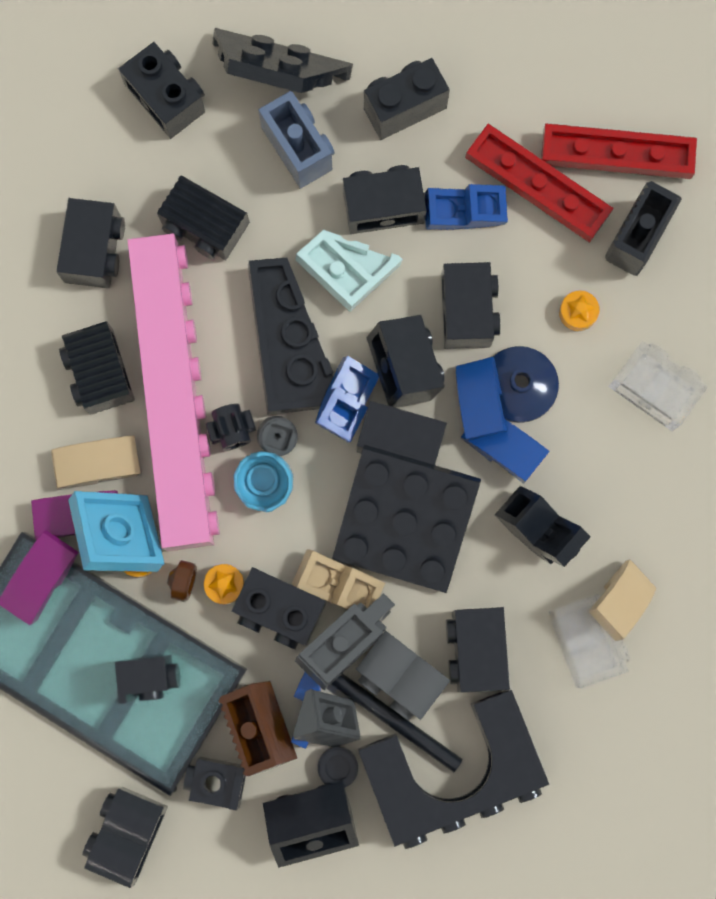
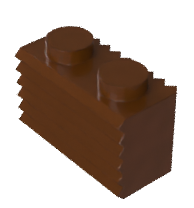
M270 681L253 683L220 697L218 702L223 704L221 710L226 712L224 718L228 720L226 726L231 728L229 734L234 736L232 742L237 744L235 750L239 752L237 758L242 760L240 766L245 768L244 775H255L297 759Z

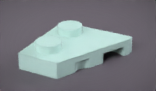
M322 230L296 254L295 260L351 312L401 265L403 259L393 253L389 257L368 250L370 245L358 241H347L341 235Z

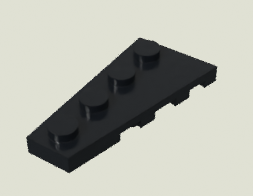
M288 258L250 260L248 262V272L267 415L320 409L334 372L328 358L324 355L315 325L311 323L305 308L304 298Z

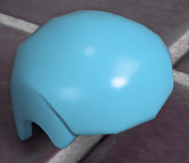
M264 451L251 453L239 462L233 475L234 491L247 508L257 511L272 512L285 504L293 491L294 475L289 464L275 453Z

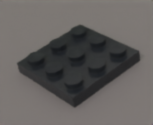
M364 445L332 559L447 593L481 478Z

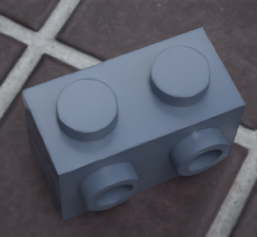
M292 91L258 109L262 130L300 189L333 170L332 155L335 152L332 144L325 134H319L313 125L315 120L311 111L305 103H299Z

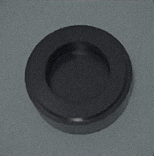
M345 747L329 748L319 759V777L324 784H334L343 781L344 787H348L354 782L358 774V761L355 755Z

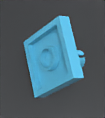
M74 491L68 499L83 570L158 572L165 564L148 495Z

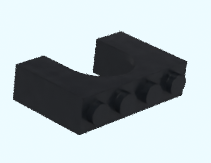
M504 690L470 704L487 746L488 764L480 783L463 796L441 798L423 790L411 774L396 733L358 748L394 847L403 844L405 849L418 846L428 840L426 834L440 828L443 834L455 831L466 825L464 819L477 813H480L481 818L490 817L504 810L502 803L518 798L519 803L530 801L542 795L540 788L550 785L512 690Z

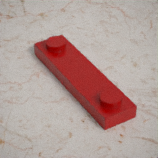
M489 123L466 152L465 158L589 243L614 209Z
M545 123L541 159L549 165L557 167L692 179L695 174L697 138Z

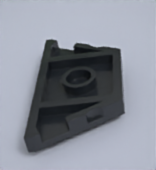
M219 28L214 29L212 44L219 47L218 57L220 61L224 62L223 67L227 74L298 93L308 92L316 87L329 86L332 84L333 76L345 81L351 78L353 63L311 53V50L306 46L299 44L284 46L274 43V39L265 35H253L250 37Z

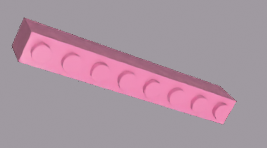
M174 233L127 239L161 546L167 552L213 546V535H219L220 529L217 511L210 512L209 496H215L213 474L212 472L206 473L204 457H210V444L208 434H201L200 419L206 418L203 395L197 396L195 381L201 380V368L199 358H192L191 343H197V334L194 319L188 320L186 306L193 305L190 283H183L182 269L188 268L185 245L179 246Z

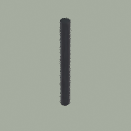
M342 673L331 684L453 773L460 766L463 760L461 757L405 719Z

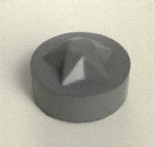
M282 416L266 418L257 430V441L260 447L265 452L275 453L278 456L290 453L298 440L296 427Z

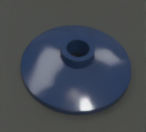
M524 346L506 348L495 354L493 357L495 358L502 391L500 400L504 419L516 423L530 422L540 418L549 411L557 398L559 389L558 375L551 361L541 352ZM518 375L525 376L529 381L528 386L524 388L517 386L515 377Z

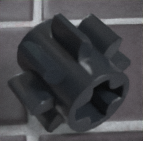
M229 404L211 412L214 421L208 422L205 425L212 444L221 443L223 451L243 447L251 442L249 433L255 432L256 427L250 410L242 412L240 404Z

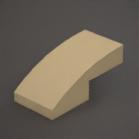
M134 435L84 442L51 450L57 489L95 485L99 481L137 477L141 474Z
M307 549L291 585L348 610L353 604L358 605L360 602L368 608L380 597L385 583L357 569L345 566L320 553Z
M630 559L626 560L605 584L604 588L606 591L588 611L615 641L622 640L629 634L647 609L656 591V587Z

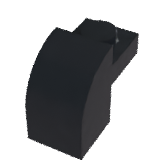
M519 486L495 513V516L516 538L549 564L555 562L565 567L571 559L578 555L582 546L590 538V535L581 526L559 516L541 495L522 486Z

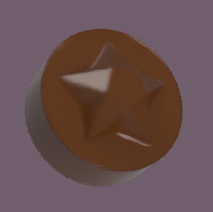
M181 560L177 568L169 573L167 584L171 589V599L181 602L189 600L197 573L195 563Z

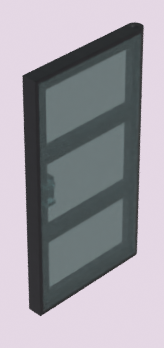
M21 532L0 566V597L24 557L36 542L35 537L27 532ZM75 562L63 583L54 589L39 619L31 626L0 606V689L169 796L176 792L177 786L186 773L188 765L192 763L221 715L223 704L218 702L220 697L235 691L248 670L88 570H83V567ZM172 654V663H178L180 669V688L163 691L164 698L139 701L138 694H135V700L125 704H118L115 662L124 659Z

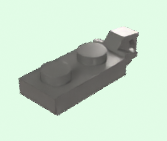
M384 593L368 608L362 602L358 605L353 604L296 657L295 662L325 690L381 637L387 628L382 621L391 613L390 610L395 604Z

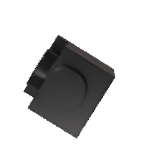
M172 654L124 659L115 662L118 704H125L135 700V694H138L139 701L164 698L163 691L180 688V669L178 663H172Z
M199 757L196 761V766L188 765L183 790L190 791L189 801L237 811L241 805L246 775L243 774L245 768L237 763ZM209 776H216L220 780L219 790L210 791L206 787V779Z

